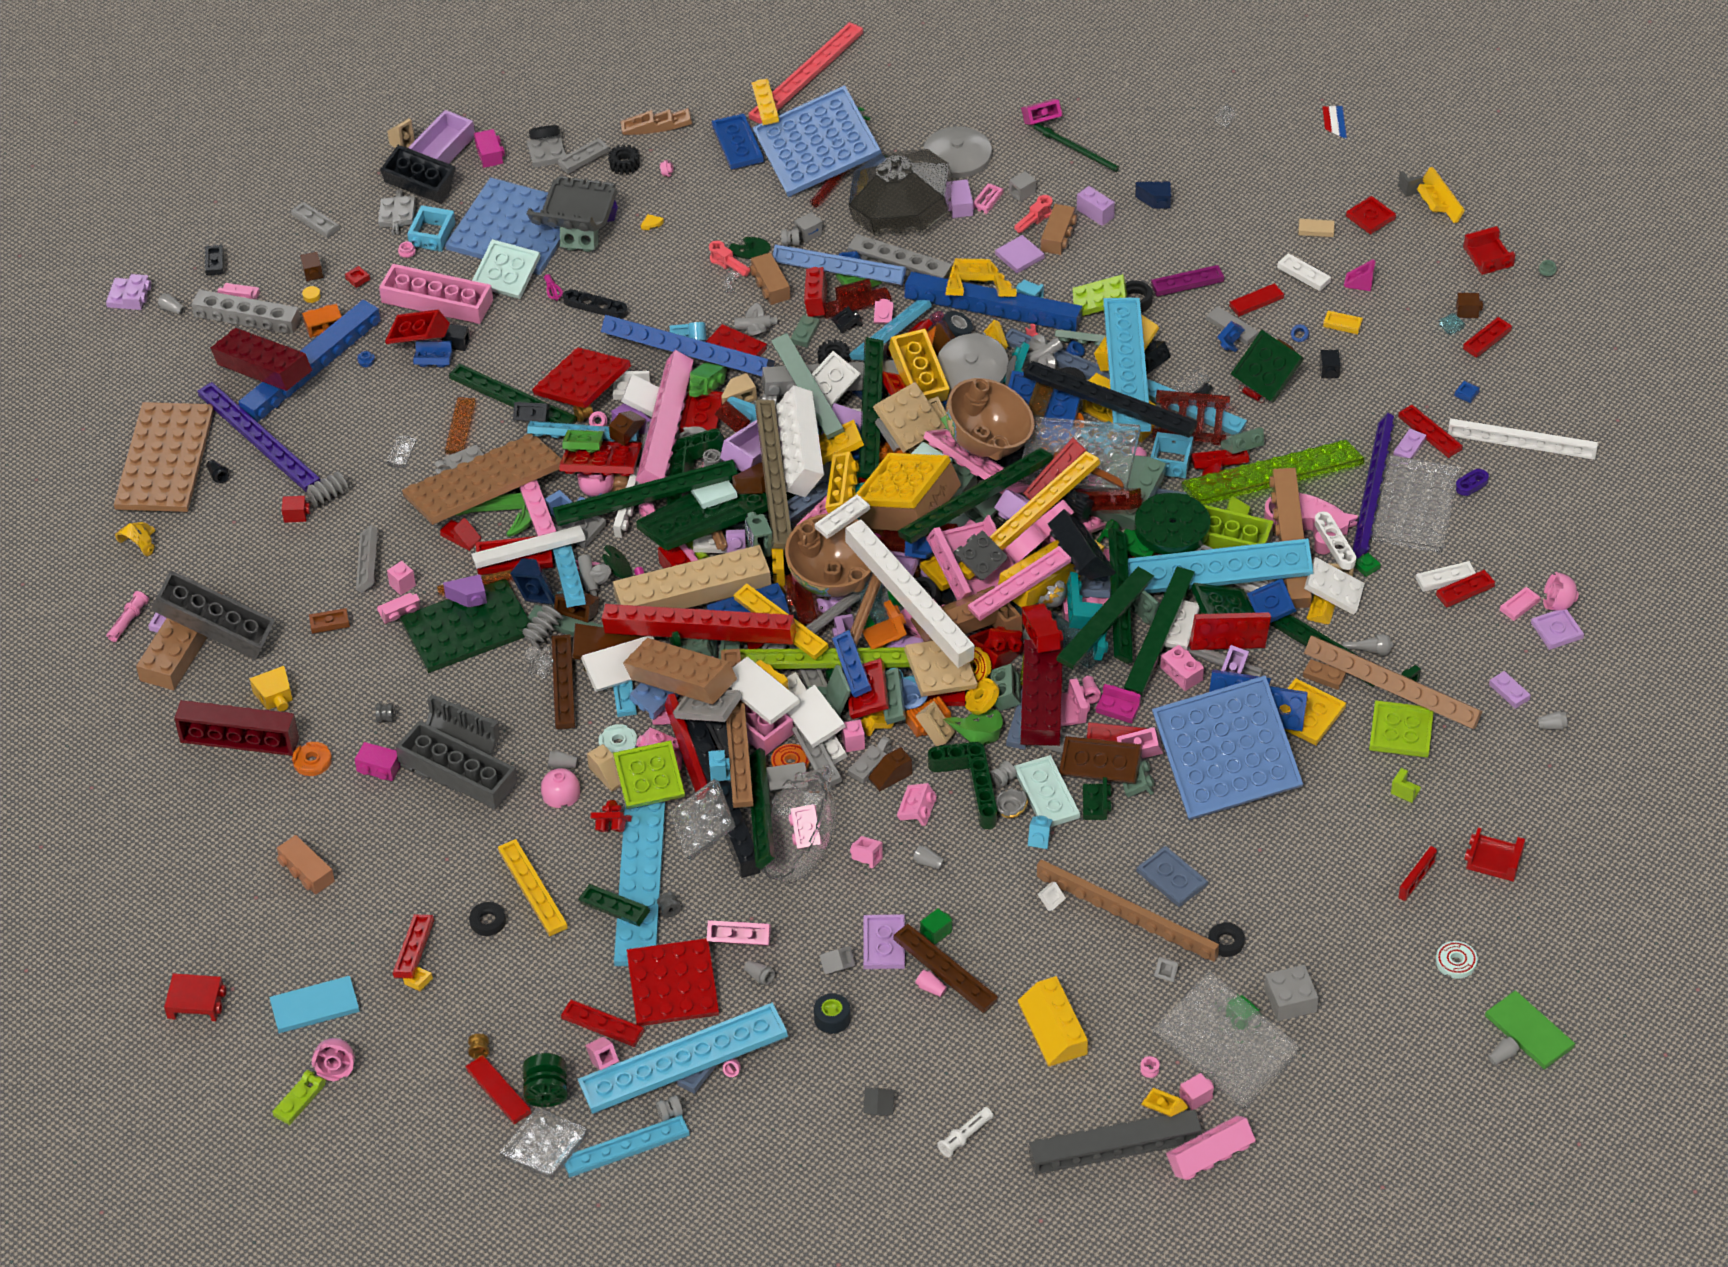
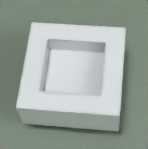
M1051 882L1038 893L1048 911L1054 910L1066 899L1056 882Z

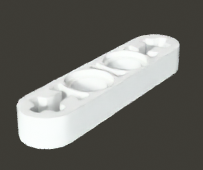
M1328 512L1317 513L1314 525L1338 565L1345 570L1354 568L1356 555L1333 517ZM1327 532H1334L1336 535H1335V536H1329V535H1327L1326 533H1327ZM1342 545L1344 548L1336 549L1334 546Z

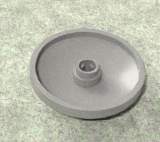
M962 126L947 127L936 131L928 137L923 147V157L926 165L935 173L951 178H963L975 175L988 166L992 157V147L988 138L975 129Z
M983 334L958 336L944 345L937 356L950 388L949 392L958 383L972 378H985L1003 384L1009 362L1004 347L997 340Z

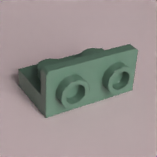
M1259 427L1231 435L1228 439L1221 441V448L1234 454L1263 446L1264 430Z
M1140 758L1136 784L1123 783L1124 791L1128 798L1145 790L1150 795L1154 794L1153 786H1155V782L1149 774L1151 767L1147 759Z

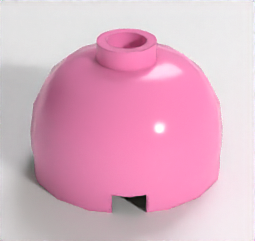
M578 472L577 474L579 487L587 496L594 497L600 493H609L613 488L614 473L611 475H602L601 473L586 475L583 472Z
M1555 572L1556 575L1552 574L1546 582L1544 593L1547 594V600L1543 599V604L1548 610H1565L1577 601L1579 593L1572 578Z
M556 768L544 776L541 782V795L544 802L551 807L571 806L580 796V783L576 775L564 768Z
M338 1038L326 1039L319 1043L312 1057V1066L317 1071L316 1074L329 1081H338L339 1078L349 1076L354 1066L355 1057L353 1049L347 1042Z

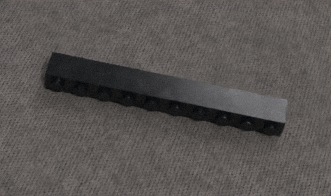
M684 719L709 787L708 795L741 878L759 874L760 869L756 867L754 844L740 808H733L732 788L729 781L711 782L709 751H716L707 725L702 720Z

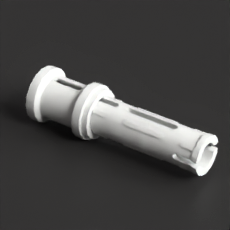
M984 1107L961 1128L953 1129L945 1140H940L937 1143L940 1152L946 1157H951L953 1151L959 1146L963 1147L966 1144L967 1138L993 1118L992 1111Z

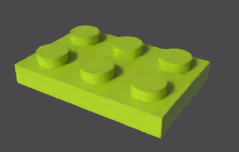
M1123 274L1072 288L1073 303L1082 306V316L1103 311L1104 298H1127L1126 282Z

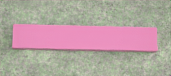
M1058 546L970 603L968 610L981 621L1069 564L1071 557Z

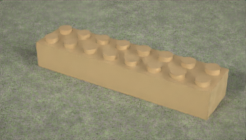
M760 545L616 580L613 581V587L618 605L689 608L733 597L746 583L755 590L771 585V575Z

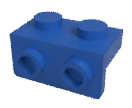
M416 341L413 364L421 367L429 365L445 367L450 364L452 360L451 341Z

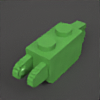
M703 363L691 371L689 396L708 395L722 385L725 381L727 367L719 364Z

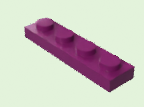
M1219 265L1152 279L1151 286L1156 296H1162L1224 282V275Z

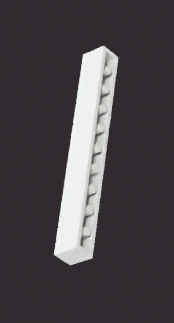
M861 519L846 527L845 542L956 667L959 668L974 659V644Z

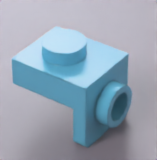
M1033 816L1029 827L1028 846L1048 848L1052 819H1048L1046 816Z

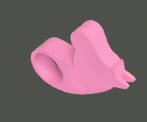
M1299 493L1303 531L1311 530L1313 532L1315 552L1323 555L1328 554L1330 550L1314 525L1315 515L1323 511L1328 512L1343 535L1348 534V528L1357 525L1355 520L1358 519V516L1344 513L1336 506L1317 497ZM1270 497L1265 503L1264 519L1274 521L1273 532H1275L1277 520H1273V514L1271 513L1273 508H1275V504L1271 503ZM1327 532V533H1326V534L1329 535V536H1335V535H1336L1334 532Z
M1064 500L1049 510L1004 549L1015 563L1022 560L1050 535L1052 530L1048 523L1063 509L1070 514L1074 513Z

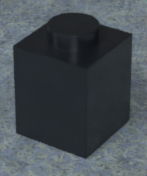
M450 324L445 336L441 337V340L451 341L452 350L466 351L470 341L469 327Z
M1320 350L1319 365L1321 378H1339V350Z

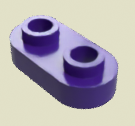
M1475 469L1456 481V492L1463 496L1473 494L1488 484L1489 474L1483 469Z

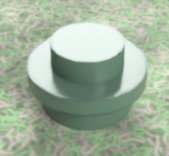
M1544 260L1539 265V272L1542 275L1552 276L1557 271L1555 263L1551 260Z

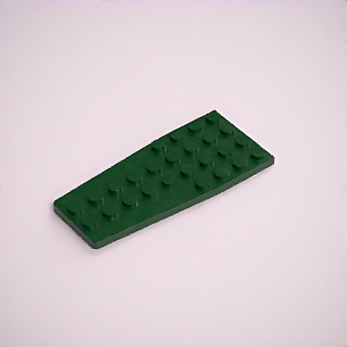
M691 492L637 520V529L664 550H670L742 522L750 512H755L757 515L767 512L766 492L737 494L738 497L712 507H706V509H702ZM786 492L787 501L794 497L796 494Z

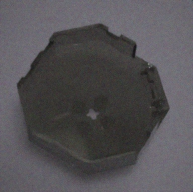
M929 149L883 152L875 156L853 172L848 204L852 220L873 235H881L883 230H890L891 234L905 233V229L914 228L915 232L925 230L949 212L948 203L951 199V184L953 183L950 164Z

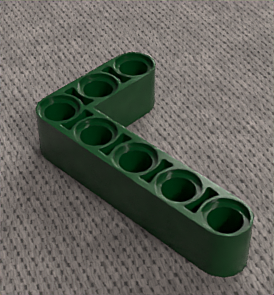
M716 428L677 439L672 447L673 454L671 456L669 476L694 470V461L703 458L704 452L709 449L721 452L725 438L720 430ZM691 491L667 497V504L691 493Z
M968 742L930 748L928 751V768L930 771L938 773L963 769L969 770L979 824L983 829H993L997 825V807L983 744L980 742Z

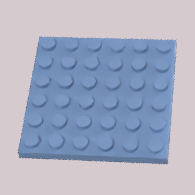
M845 85L779 115V122L767 125L761 123L752 127L788 197L882 155L877 142Z
M490 177L446 242V250L483 259L491 240H497L540 252L541 257L533 273L541 275L560 246V226L535 225L526 213L528 208H532L534 212L540 213L548 193Z
M1266 675L1152 709L1188 820L1303 786Z

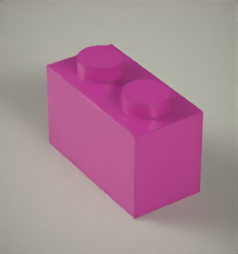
M1050 99L1021 107L1025 124L1031 125L1062 116L1059 99Z
M494 129L474 133L475 146L483 168L503 164L504 148L500 146V137L495 134Z
M367 742L363 743L354 759L357 772L389 781L394 780L401 764L398 762L396 750Z

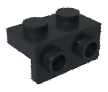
M1152 339L1144 351L1146 375L1171 357L1165 341Z

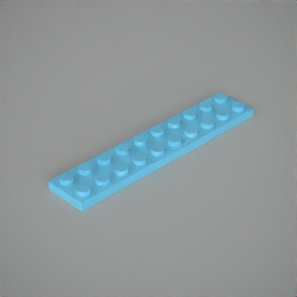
M1104 298L1110 389L1149 403L1140 298ZM1112 410L1114 432H1151V424Z
M1309 539L1128 559L1129 576L1138 566L1154 575L1152 582L1144 589L1147 593L1166 592L1177 566L1195 571V576L1189 589H1191L1193 583L1220 586L1313 574Z
M665 801L626 809L625 805L624 815H631L632 817L631 822H626L623 832L619 895L646 905L651 911L639 927L617 918L614 966H628L626 949L657 945L659 916L657 899L660 897Z
M772 1002L578 1079V1082L593 1114L786 1038L788 1033Z

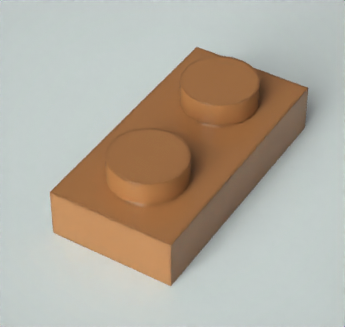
M1310 659L1303 672V677L1339 690L1346 678V672Z

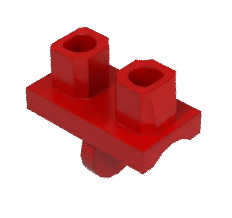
M998 626L996 629L990 628L988 639L984 645L986 648H994L996 651L1010 649L1012 652H1019L1022 646L1021 637L1023 633L1020 630H1006L1003 626Z
M608 800L606 806H602V811L606 812H591L590 819L595 820L596 831L608 832L609 822H612V831L624 832L626 822H631L632 816L618 812L622 810L621 805H618L615 800Z

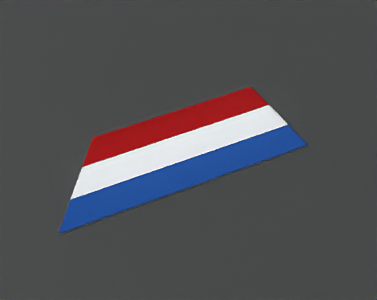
M1322 106L1325 130L1347 139L1343 106Z

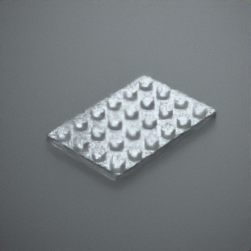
M1033 417V433L1025 443L1022 458L1039 448L1054 455L1055 452H1060L1073 437L1087 449V452L1100 459L1101 464L1097 468L1120 478L1124 484V488H1120L1090 473L1074 488L1127 492L1141 431L1140 425ZM1048 464L1019 480L1018 483L1031 484Z
M1388 455L1385 462L1386 467L1382 475L1383 481L1379 488L1381 493L1377 499L1378 507L1374 513L1375 522L1371 528L1373 533L1369 540L1442 553L1456 494V481L1459 479L1461 467Z
M1210 971L1153 1029L1154 1034L1204 1077L1208 1078L1243 1110L1301 1051L1299 1045Z

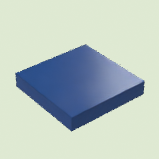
M1282 578L1247 593L1255 613H1270V623L1296 612Z

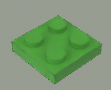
M567 430L562 442V449H567L568 451H578L580 449L587 452H595L601 447L604 431Z

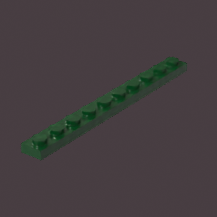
M866 337L864 341L860 435L864 446L860 447L858 474V477L868 479L879 465L880 430L875 421L880 417L873 406L881 401L884 344L883 340Z
M1042 448L1033 451L898 530L899 537L911 544L916 542L918 539L929 534L933 528L945 525L976 505L1044 467L1053 460V455Z
M731 459L553 507V512L557 525L562 526L732 480V477L738 473L734 461Z

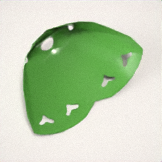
M988 710L980 715L970 714L965 719L959 717L943 719L967 741L980 742L983 745L996 742L999 739L1003 725V719L998 710Z

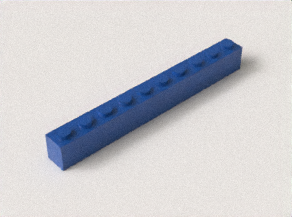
M915 272L910 273L905 283L904 298L928 300L932 304L1076 332L1081 322V305L1016 293V297L998 296L995 288L962 282L964 288L963 296L945 295L948 279Z
M365 300L360 301L300 350L306 353L312 368L309 374L288 391L261 382L238 401L239 406L256 422L265 418L268 413L278 407L285 399L290 397L307 381L316 376L319 371L328 366L330 362L381 321L379 308Z
M605 315L601 328L602 333L672 352L677 350L686 356L762 376L763 367H774L775 361L614 316Z

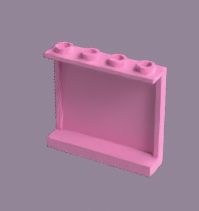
M990 515L983 522L941 531L940 527L933 528L926 538L957 600L976 594L978 591L998 586L1000 573L1014 565L1012 558L1003 550L1007 555L1006 561L985 580H979L976 576L969 580L964 577L954 557L953 552L959 546L964 547L967 544L966 541L973 534L977 535L983 530L990 536L997 530Z

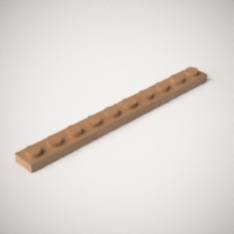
M1315 636L1310 637L1304 654L1472 729L1476 728L1482 714L1480 709Z
M740 649L720 650L721 660L728 661L731 667L741 662ZM740 700L726 720L733 808L753 806L745 703Z
M1042 859L1037 864V877L1042 881L1048 883L1056 882L1060 890L1067 891L1079 899H1084L1096 907H1101L1115 916L1124 918L1131 924H1136L1150 933H1155L1169 942L1182 946L1185 950L1199 954L1204 959H1209L1213 962L1217 959L1219 953L1218 943Z

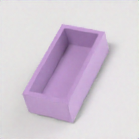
M444 110L408 148L449 164L474 138L473 121Z
M757 420L723 442L720 458L724 461L733 459L735 467L742 472L762 462Z

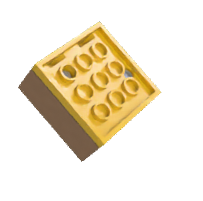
M888 453L855 494H858L870 505V510L861 515L860 519L870 529L898 531L948 502L959 489L961 483L948 455Z

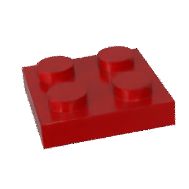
M1370 196L1346 211V217L1371 235L1395 220L1396 213L1373 196Z

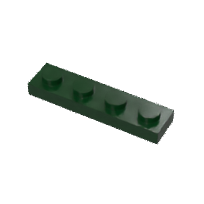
M592 884L586 887L578 899L585 906L638 927L651 911L646 905Z

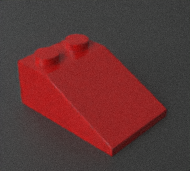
M990 629L968 637L974 644V647H980L983 652L988 654L991 661V670L1010 664L1024 651L1023 642L1019 652H1012L1010 649L996 651L994 648H986L984 644L988 639Z

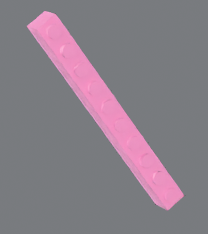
M674 350L666 360L636 476V481L641 484L667 477L665 473L670 466L668 461L673 454L671 448L676 442L674 436L679 430L677 424L682 418L680 412L685 406L683 401L688 394L686 389L690 384V372L694 370L692 368L694 360L677 350Z

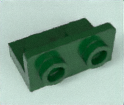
M1103 777V784H1083V820H1107V812H1111V800H1107V796H1111V784H1107V777Z

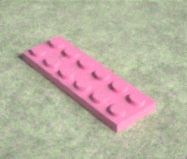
M947 429L926 431L923 437L929 442V445L939 448L943 451L944 455L955 459L958 465L967 467L973 475L980 476L984 480L1004 469L990 458H980L965 451L955 442L950 431ZM1019 480L1006 489L1021 493L1029 485Z

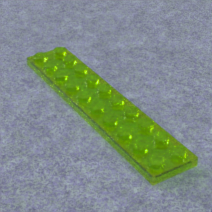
M1340 440L1335 443L1324 444L1295 453L1292 452L1264 461H1257L1256 463L1190 478L1181 482V488L1188 495L1206 505L1229 499L1232 496L1237 497L1270 488L1269 476H1272L1273 469L1296 468L1297 481L1362 465L1364 464V457L1347 440Z

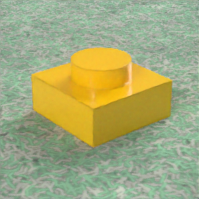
M418 967L414 979L403 978L405 985L421 991L433 979L431 972Z

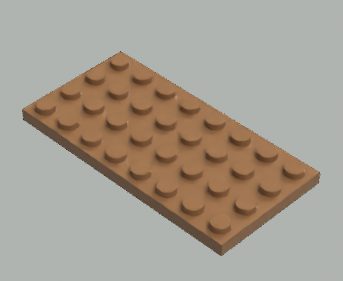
M142 402L114 501L115 510L188 512L215 411L212 405Z
M526 434L516 441H510L500 448H494L484 455L474 457L471 462L460 463L457 465V468L443 470L438 475L427 477L424 481L417 484H411L403 489L402 493L433 525L559 470L561 458L537 436Z

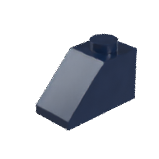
M1170 181L1136 182L1135 197L1153 209H1171Z

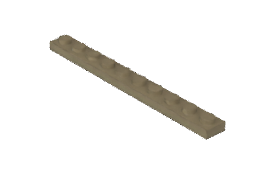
M756 400L755 410L770 528L772 531L773 548L785 549L787 539L791 533V524L774 400Z

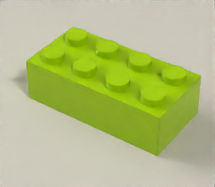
M1204 505L1209 512L1211 524L1209 537L1203 545L1218 549L1271 542L1274 521Z

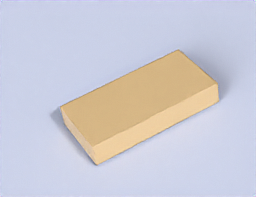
M1299 219L1298 235L1334 237V221Z

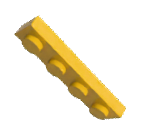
M768 79L751 82L762 124L767 125L779 122Z

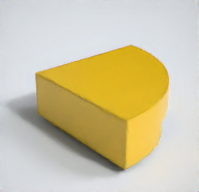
M647 214L641 224V230L660 227L664 223V218Z

